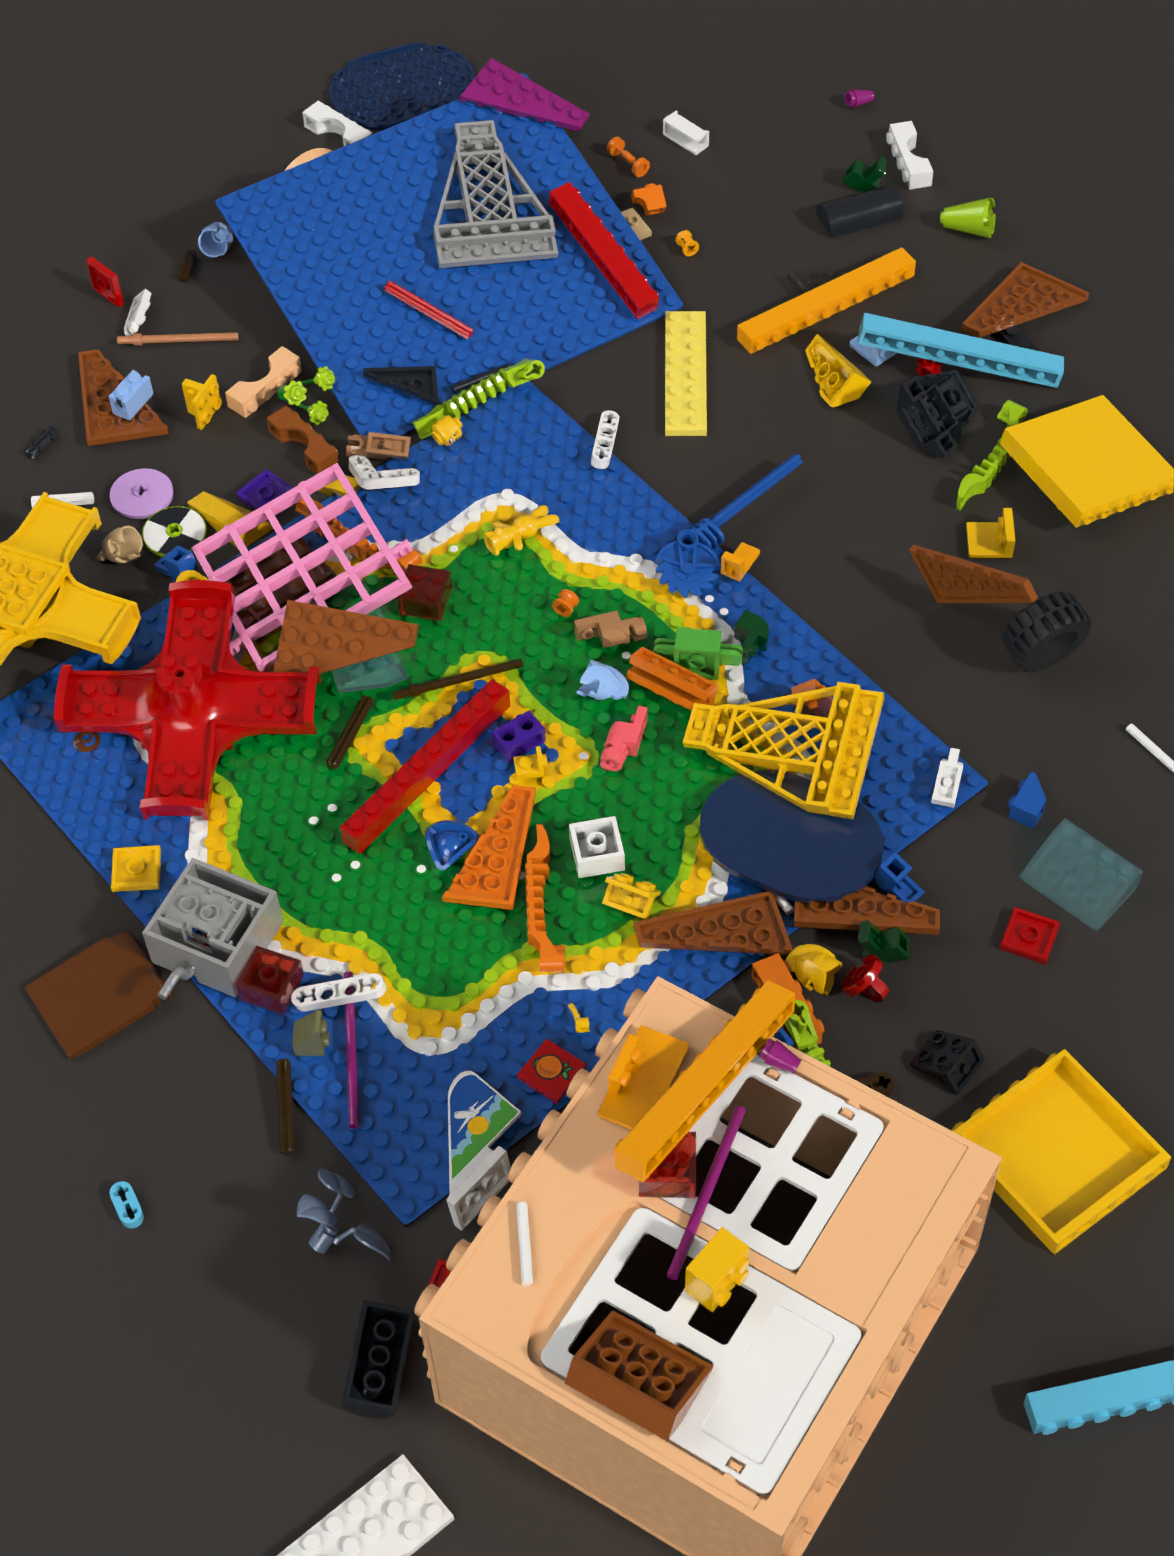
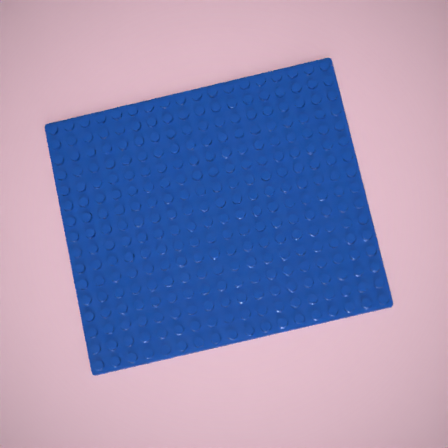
M520 73L522 76H524V77H526V78L529 79V77L527 76V74H525V73ZM458 99L216 200V206L317 368L327 366L329 370L333 371L335 382L332 384L333 388L331 391L359 435L368 436L369 432L403 436L416 430L412 422L425 416L437 406L363 377V368L435 366L438 405H440L443 401L451 399L453 395L461 393V391L453 393L451 390L452 385L504 364L510 367L523 359L529 358L540 360L544 364L546 371L665 317V311H678L682 309L683 302L564 128L556 126L553 122L545 120L544 122L536 121L537 118L530 116L524 118L497 111L495 107L487 105L481 107L477 106L475 102L467 101L465 103ZM494 120L496 135L503 145V150L547 213L553 216L558 258L439 268L433 229L457 144L454 129L455 123ZM486 163L492 168L497 165L496 163ZM476 164L467 165L473 170L477 167ZM481 169L478 172L480 175L486 177L489 174L484 169ZM508 170L512 195H524V191ZM464 171L466 179L469 176V174ZM457 174L453 175L446 201L462 200ZM494 176L490 179L496 185L500 181ZM474 177L470 181L475 186L480 184V181ZM568 182L579 190L583 200L590 204L594 214L600 217L604 227L613 234L617 244L623 247L627 257L634 261L637 270L646 277L651 288L657 291L659 295L657 310L638 320L548 204L550 191ZM484 185L481 190L489 194L492 189ZM467 188V190H468V196H469L470 193L472 192V190H470L469 188ZM497 192L492 196L498 201L503 198ZM478 194L473 197L479 203L484 199ZM489 201L484 205L490 210L495 207ZM531 202L514 204L517 218L540 216ZM470 204L471 211H473L476 207ZM464 209L444 210L440 225L466 223ZM501 209L496 212L502 218L507 214ZM479 211L476 214L481 219H484L487 216L482 211ZM389 281H393L473 328L472 336L470 339L462 337L385 291L386 284Z

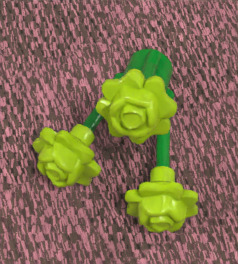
M327 366L319 367L314 379L297 382L292 380L289 385L280 386L277 391L278 397L282 401H288L289 405H295L307 410L310 416L309 421L319 425L320 422L326 420L329 414L326 409L327 404L322 403L320 400L312 406L302 404L301 402L306 400L305 394L307 392V389L303 386L315 383L322 387L323 391L333 388L332 384L335 382V376L333 371L329 370Z

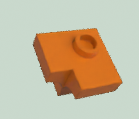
M648 184L644 188L633 190L631 194L632 203L641 205L645 216L664 213L667 207L662 185Z
M812 679L791 687L792 694L826 687L821 685L816 679ZM832 696L805 701L801 714H814L815 716L828 718L832 705ZM797 703L792 704V706H793L795 709H796Z

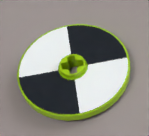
M169 507L156 512L146 521L142 531L143 541L148 550L160 557L172 551L177 545L193 552L191 547L205 540L207 535V527L203 517L195 510L187 507Z

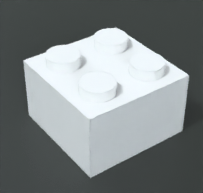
M615 816L569 824V838L578 878L625 870V854Z

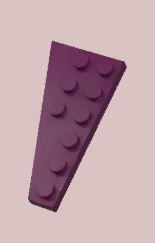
M493 58L487 62L460 96V101L465 103L471 101L477 103V106L484 107V105L495 107L497 111L524 118L530 116L537 118L536 121L544 122L545 120L553 122L556 126L578 132L588 121L590 115Z

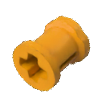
M685 230L677 234L675 242L683 248L682 252L685 256H692L697 253L699 244L692 239L690 231Z

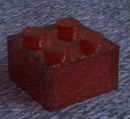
M408 564L405 575L413 588L397 597L399 614L442 621L452 590L451 571Z
M256 946L236 983L239 1000L284 1015L291 1002L292 993L298 988L304 976L301 960Z
M688 1132L643 1183L639 1181V1197L695 1198L696 1132Z

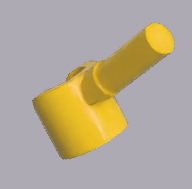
M570 1003L568 1007L575 1020L576 1032H590L588 1017L580 1018L574 1003Z

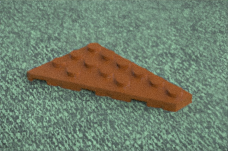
M1021 262L962 323L961 330L980 338L1088 300L1089 292Z
M287 600L273 672H308L309 667H318L321 675L332 670L414 648L419 625Z

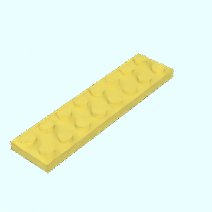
M665 311V436H707L706 311Z

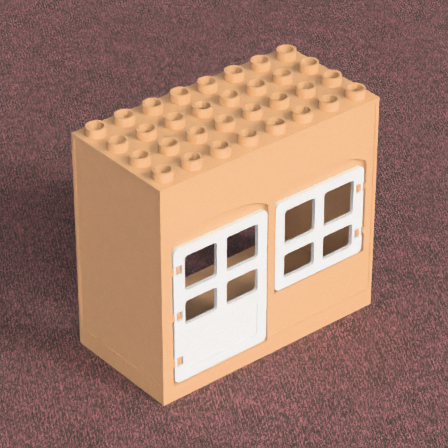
M657 976L647 992L637 988L631 994L623 1012V1016L628 1019L620 1031L609 1028L603 1034L595 1052V1056L600 1059L593 1070L589 1072L582 1068L575 1074L567 1090V1097L572 1100L563 1113L551 1110L547 1114L537 1135L538 1139L542 1140V1143L533 1156L522 1152L516 1158L508 1174V1181L513 1184L503 1199L492 1195L486 1201L477 1220V1224L482 1226V1229L473 1242L470 1243L462 1239L453 1248L446 1263V1268L451 1273L443 1285L439 1288L430 1284L419 1297L414 1313L420 1317L419 1336L423 1338L424 1343L423 1357L427 1359V1377L431 1379L435 1403L686 1556H802L977 1252L1002 1157L772 1037L773 1041L776 1042L778 1040L795 1054L797 1058L802 1060L795 1073L792 1074L791 1072L765 1064V1060L759 1058L764 1049L763 1047L643 1183L615 1168V1155L613 1154L616 1143L620 1139H624L631 1129L598 1117V1110L608 1092V1076L629 1033L636 1035L639 1027L643 1025L689 1043V1050L673 1081L674 1084L679 1074L684 1069L687 1070L690 1067L695 1056L698 1053H702L708 1047L712 1037H717L723 1030L725 1023L735 1017ZM742 1106L746 1111L739 1127L775 1147L768 1148L737 1131L730 1151L756 1164L761 1170L733 1213L727 1214L708 1203L687 1254L694 1259L721 1227L728 1230L750 1247L749 1275L741 1286L755 1293L757 1298L729 1343L722 1345L689 1326L688 1322L700 1303L687 1294L685 1289L672 1309L665 1312L619 1286L614 1280L644 1235L650 1234L673 1248H678L698 1197L683 1190L677 1184L706 1141L711 1140L720 1145L727 1129V1125L720 1121L721 1117L730 1121L735 1107ZM793 1156L829 1175L831 1178L825 1179L795 1163L792 1160ZM779 1180H785L817 1199L793 1240L786 1246L753 1229L750 1225ZM519 1202H526L528 1206L533 1284L529 1286L522 1285L516 1210V1204ZM601 1302L611 1305L654 1330L660 1337L675 1345H680L714 1366L683 1421L668 1441L565 1384L574 1356L569 1353V1349Z

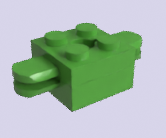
M677 627L676 639L657 638L654 642V653L668 660H673L674 663L706 679L719 680L720 664L739 666L743 659V647L741 645L722 643V631L712 629Z

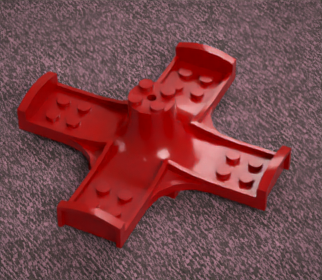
M188 580L169 583L170 604L165 641L161 652L151 663L138 670L74 671L72 665H62L56 688L54 721L59 732H113L129 735L140 742L142 749L147 751L149 763L144 799L140 801V810L144 820H149L150 816H203L204 820H209L214 772L219 757L225 750H233L234 742L246 736L258 734H316L317 732L314 722L316 686L322 680L319 668L309 667L308 672H254L238 664L231 654L230 648L235 603L232 585L218 581Z

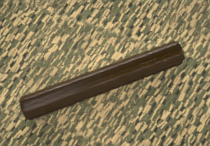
M363 695L326 761L328 768L338 769L373 705L371 697Z
M284 1058L276 1061L280 1152L283 1155H290L295 1152L291 1064L288 1059Z

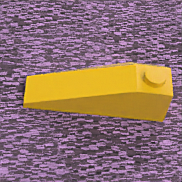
M819 334L814 337L805 351L810 366L816 374L814 377L815 381L821 389L819 391L820 395L831 407L834 408L859 399L871 383L858 368Z
M204 491L187 502L191 509L198 512L218 532L224 526L231 525L253 512ZM266 520L240 535L246 547H248L271 531L273 527ZM234 540L230 541V543L238 549Z

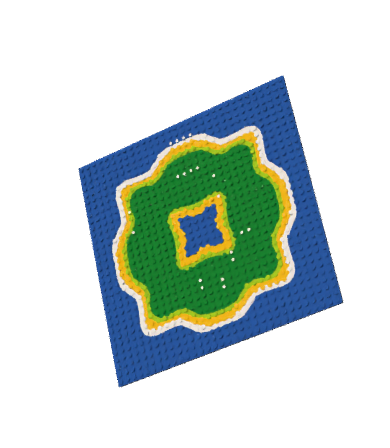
M530 381L514 388L507 387L506 392L497 393L495 398H489L486 400V403H481L477 408L468 411L469 413L460 416L461 419L459 420L463 425L461 428L462 436L452 445L440 446L431 435L410 447L408 459L392 458L375 469L376 471L416 469L420 471L419 484L381 489H364L360 487L356 492L389 549L407 539L411 547L422 558V563L406 575L413 588L367 614L418 624L419 629L415 647L321 674V683H317L314 706L316 734H258L246 736L234 742L233 750H225L219 757L214 772L209 820H204L203 816H150L149 820H144L140 810V801L144 799L149 759L148 753L145 749H142L141 743L129 735L97 732L101 739L98 747L89 752H81L73 745L75 736L80 732H59L54 721L56 688L62 665H72L74 671L138 670L151 663L161 652L164 645L170 596L140 614L141 619L134 635L125 650L113 664L104 662L102 655L84 649L0 701V761L110 888L113 848L160 845V889L115 892L145 928L192 857L277 892L283 923L236 998L199 983L194 975L189 979L275 1078L276 1061L284 1058L290 1061L292 1098L405 1227L410 1226L450 1194L448 1091L458 1074L464 1071L476 1073L522 1112V1115L490 1147L493 1151L498 1146L509 1151L538 1129L551 1110L560 1112L572 1100L567 1097L566 1093L561 1101L556 1104L517 1079L519 1071L546 1039L586 1063V1070L591 1072L600 1059L595 1056V1052L601 1037L609 1028L620 1031L628 1019L623 1016L625 1005L637 988L647 992L657 976L706 1001L749 969L752 963L759 961L767 955L761 953L639 947L633 922L646 919L602 904L608 883L605 882L606 877L614 876V874L620 875V873L633 876V881L635 882L647 881L656 885L655 889L661 891L660 896L655 897L648 919L767 892V890L737 878L719 867L713 861V857L709 852L705 850L701 840L700 816L706 800L721 784L741 775V773L709 756L706 750L684 747L683 739L692 711L626 678L627 671L634 666L629 663L630 656L641 647L653 652L654 642L657 638L676 639L677 627L722 631V643L742 645L743 642L734 639L736 622L744 610L759 615L768 624L769 639L767 651L759 650L755 658L752 657L748 664L743 662L739 666L720 664L719 680L708 679L718 684L713 706L723 704L741 705L792 695L791 687L812 679H816L826 688L837 686V682L860 685L862 690L884 692L885 698L858 802L874 816L880 826L884 841L881 865L894 852L899 855L988 786V781L961 757H958V762L963 763V771L955 807L931 803L940 761L942 759L948 760L950 748L749 572L739 582L721 574L720 567L719 573H716L719 575V578L710 583L713 585V589L709 591L701 590V597L688 593V597L684 598L677 590L671 594L668 590V583L660 585L662 573L655 572L657 566H659L655 564L659 551L667 544L676 541L680 531L692 528L694 524L615 455L611 454L609 466L605 469H598L592 466L591 457L595 438ZM334 494L321 502L323 507H326L342 496ZM540 505L548 507L549 512L547 515L556 514L559 517V523L537 529L532 537L522 539L523 549L517 551L513 544L510 548L501 550L500 554L495 556L486 547L484 533L495 530L493 528L495 522L509 526L513 525L517 517L523 514L529 515ZM355 506L336 517L343 527H347L349 530L364 522ZM300 515L282 526V529L286 530L307 517ZM314 530L302 537L314 551L329 543L325 537L321 538ZM274 531L248 547V551L276 536V532ZM372 534L366 537L370 545L373 542L377 544ZM717 545V548L712 549V551L717 555L721 565V557L725 551ZM346 550L343 551L352 567L364 561L361 558L358 560L352 553L348 554ZM237 554L236 556L232 557L231 559L227 560L223 564L213 569V571H216L217 569L223 567L229 562L235 560L242 554ZM337 555L325 561L337 576L346 571ZM379 568L361 578L360 581L369 596L398 580V577L392 568ZM351 584L331 596V601L326 603L329 608L347 610L363 599L354 584ZM563 589L571 590L579 598L578 605L573 608V612L569 617L559 615L552 607V603L558 598V594ZM618 611L620 620L643 617L647 629L646 640L635 642V640L630 638L629 644L603 648L599 636L577 641L574 620ZM233 623L230 641L240 637ZM281 631L259 644L256 641L253 642L262 659L278 650ZM247 648L233 656L238 664L249 671L260 672ZM520 658L523 662V667L421 693L419 697L411 698L410 696L393 700V691L409 688L408 685L418 683L420 685ZM590 659L611 666L623 674L629 684L628 694L625 699L614 700L611 697L604 700H595L593 697L581 696L576 693L583 685L580 683V680L587 670ZM491 679L509 690L510 707L361 854H358L342 842L340 826ZM363 695L371 697L373 705L338 769L328 768L326 761ZM792 704L770 708V710L795 713V708ZM638 706L647 707V724L637 757L628 755L619 771L603 769L600 765V759L603 749H605V742L611 726L616 721L630 723L631 716L636 714ZM530 710L545 728L546 741L539 746L541 753H546L548 767L544 768V777L517 781L514 760L507 763L495 749L492 743V732L498 726L505 725L517 715ZM745 719L740 722V725L745 729L754 722L752 719ZM768 722L762 726L765 732L776 727L773 722ZM790 725L784 730L787 735H790L797 731L798 728L797 726ZM813 728L806 733L811 739L821 732L819 729ZM759 729L748 734L752 741L762 735ZM781 732L770 737L774 744L785 738ZM86 734L82 737V739L88 740L90 738V735ZM93 735L92 741L83 744L85 746H92L96 742L95 736ZM801 735L792 742L798 747L807 740ZM743 737L734 744L739 749L749 742ZM765 740L756 747L762 752L771 745ZM822 740L815 744L818 750H820ZM788 743L778 750L783 756L792 751L793 748ZM536 747L522 756L536 754ZM812 747L801 752L805 759L816 753ZM752 748L751 750L747 751V752H749V753H755V754H756V752L753 750V748ZM773 752L772 754L769 755V756H776V757H778V755L776 754V752ZM796 755V756H794L793 758H791V759L801 760V759L798 757V755ZM741 764L742 766L746 767L747 769H749V770H751V771H759V770H778V771H779V769H773V768H766V767H759V766ZM787 771L812 780L813 774ZM513 785L535 787L536 796L514 909L443 902L442 896L451 887L454 877L463 868L464 861L473 847L446 870H439L427 846L425 838L426 828L439 821L452 820L471 827L480 837L487 830L490 820L499 811L502 801ZM615 816L625 854V870L578 878L570 844L569 824ZM536 824L543 825L550 846L549 878L545 879L543 897L546 933L553 945H565L564 973L540 972V953L532 945H528L525 863H527V854L537 844ZM787 899L794 908L795 901ZM776 902L787 935L791 937L803 927H794V911L787 915ZM192 927L194 933L202 936V931ZM345 972H352L353 977L376 973L386 983V991L381 997L354 1002L359 1127L356 1129L349 1127L345 1005L317 1009L322 1011L323 1020L328 1022L327 1032H330V1046L325 1047V1056H295L292 1045L294 1022L316 1011L301 1012L297 1010L291 1000L294 990L303 986L344 979L343 974ZM373 983V987H371V989H375V986L378 983ZM327 990L323 992L321 999H329L333 991ZM303 996V999H302L300 1002H301V1003L304 1002V999H305L307 996ZM570 1003H574L580 1018L588 1017L590 1032H576L575 1020L568 1007Z

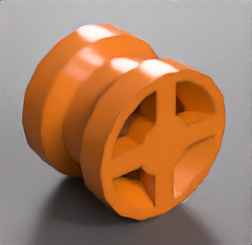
M563 589L558 594V598L552 603V607L559 615L569 617L573 612V608L578 605L579 598L571 590Z

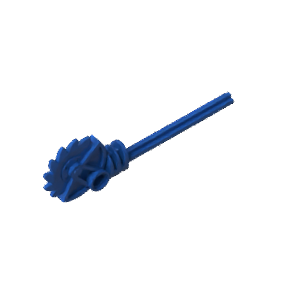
M799 454L792 455L710 519L703 518L700 520V523H696L692 528L680 531L677 540L664 546L656 557L655 564L659 566H657L655 572L662 573L660 585L668 583V590L671 594L677 590L684 598L688 597V593L701 597V590H712L713 585L710 583L719 578V575L716 573H719L721 567L720 561L712 549L717 548V544L720 545L725 541L724 534L719 527L803 464L801 456Z

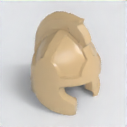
M129 525L114 529L102 541V551L95 559L97 561L108 559L112 562L123 564L140 557L143 543L139 532Z

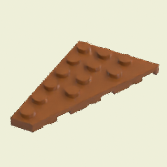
M99 349L78 352L88 446L169 434L167 425L163 424L147 403L142 406L130 421L113 414L109 395L125 378L111 366V363L108 359L104 358Z

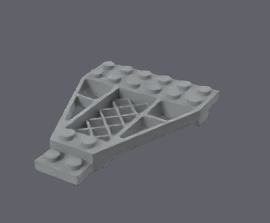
M494 120L455 123L454 129L457 140L455 154L433 229L439 268L558 258L553 216L547 213L503 150V145L496 135ZM486 163H496L497 165L492 168ZM476 164L477 167L473 170L467 165ZM481 169H484L489 174L486 177L480 175L478 172ZM508 170L524 191V195H512ZM464 171L469 174V176L466 179ZM457 174L462 200L446 201L453 175ZM492 176L500 180L497 185L490 181ZM473 177L480 181L478 186L470 182ZM484 185L492 189L489 194L481 190ZM467 188H469L470 190H472V192L470 193L469 196H468V190H467ZM496 192L503 196L500 201L492 197ZM476 194L484 198L480 203L473 199ZM488 201L495 205L492 210L484 206ZM531 202L540 214V216L517 218L514 204ZM470 204L476 207L473 211H471ZM464 209L466 223L440 225L444 210ZM499 209L507 213L503 218L496 214ZM479 211H482L487 216L484 219H481L476 214Z

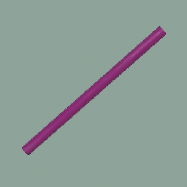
M345 972L343 974L344 979L353 977L352 972ZM349 986L345 990L346 995L354 993V986ZM354 1003L344 1004L349 1127L356 1129L359 1127L355 1009Z
M736 1106L672 1260L667 1273V1277L672 1280L678 1279L746 1111L742 1106Z

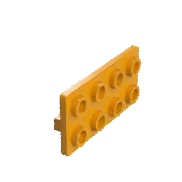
M643 1025L639 1027L636 1035L629 1033L608 1076V1092L598 1110V1117L631 1129L635 1122H640L646 1115L648 1108L660 1100L667 1087L672 1086L689 1050V1043Z

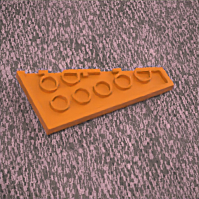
M517 785L511 787L502 801L499 811L490 820L487 830L480 836L464 861L463 868L454 877L451 887L442 896L443 902L514 909L536 796L535 787Z

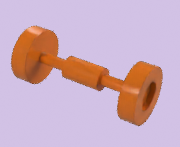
M620 137L611 139L607 145V152L611 156H617L621 153L625 160L630 164L633 163L632 173L637 177L644 176L650 168V162L644 157L635 160L633 155L627 150H623L625 142Z

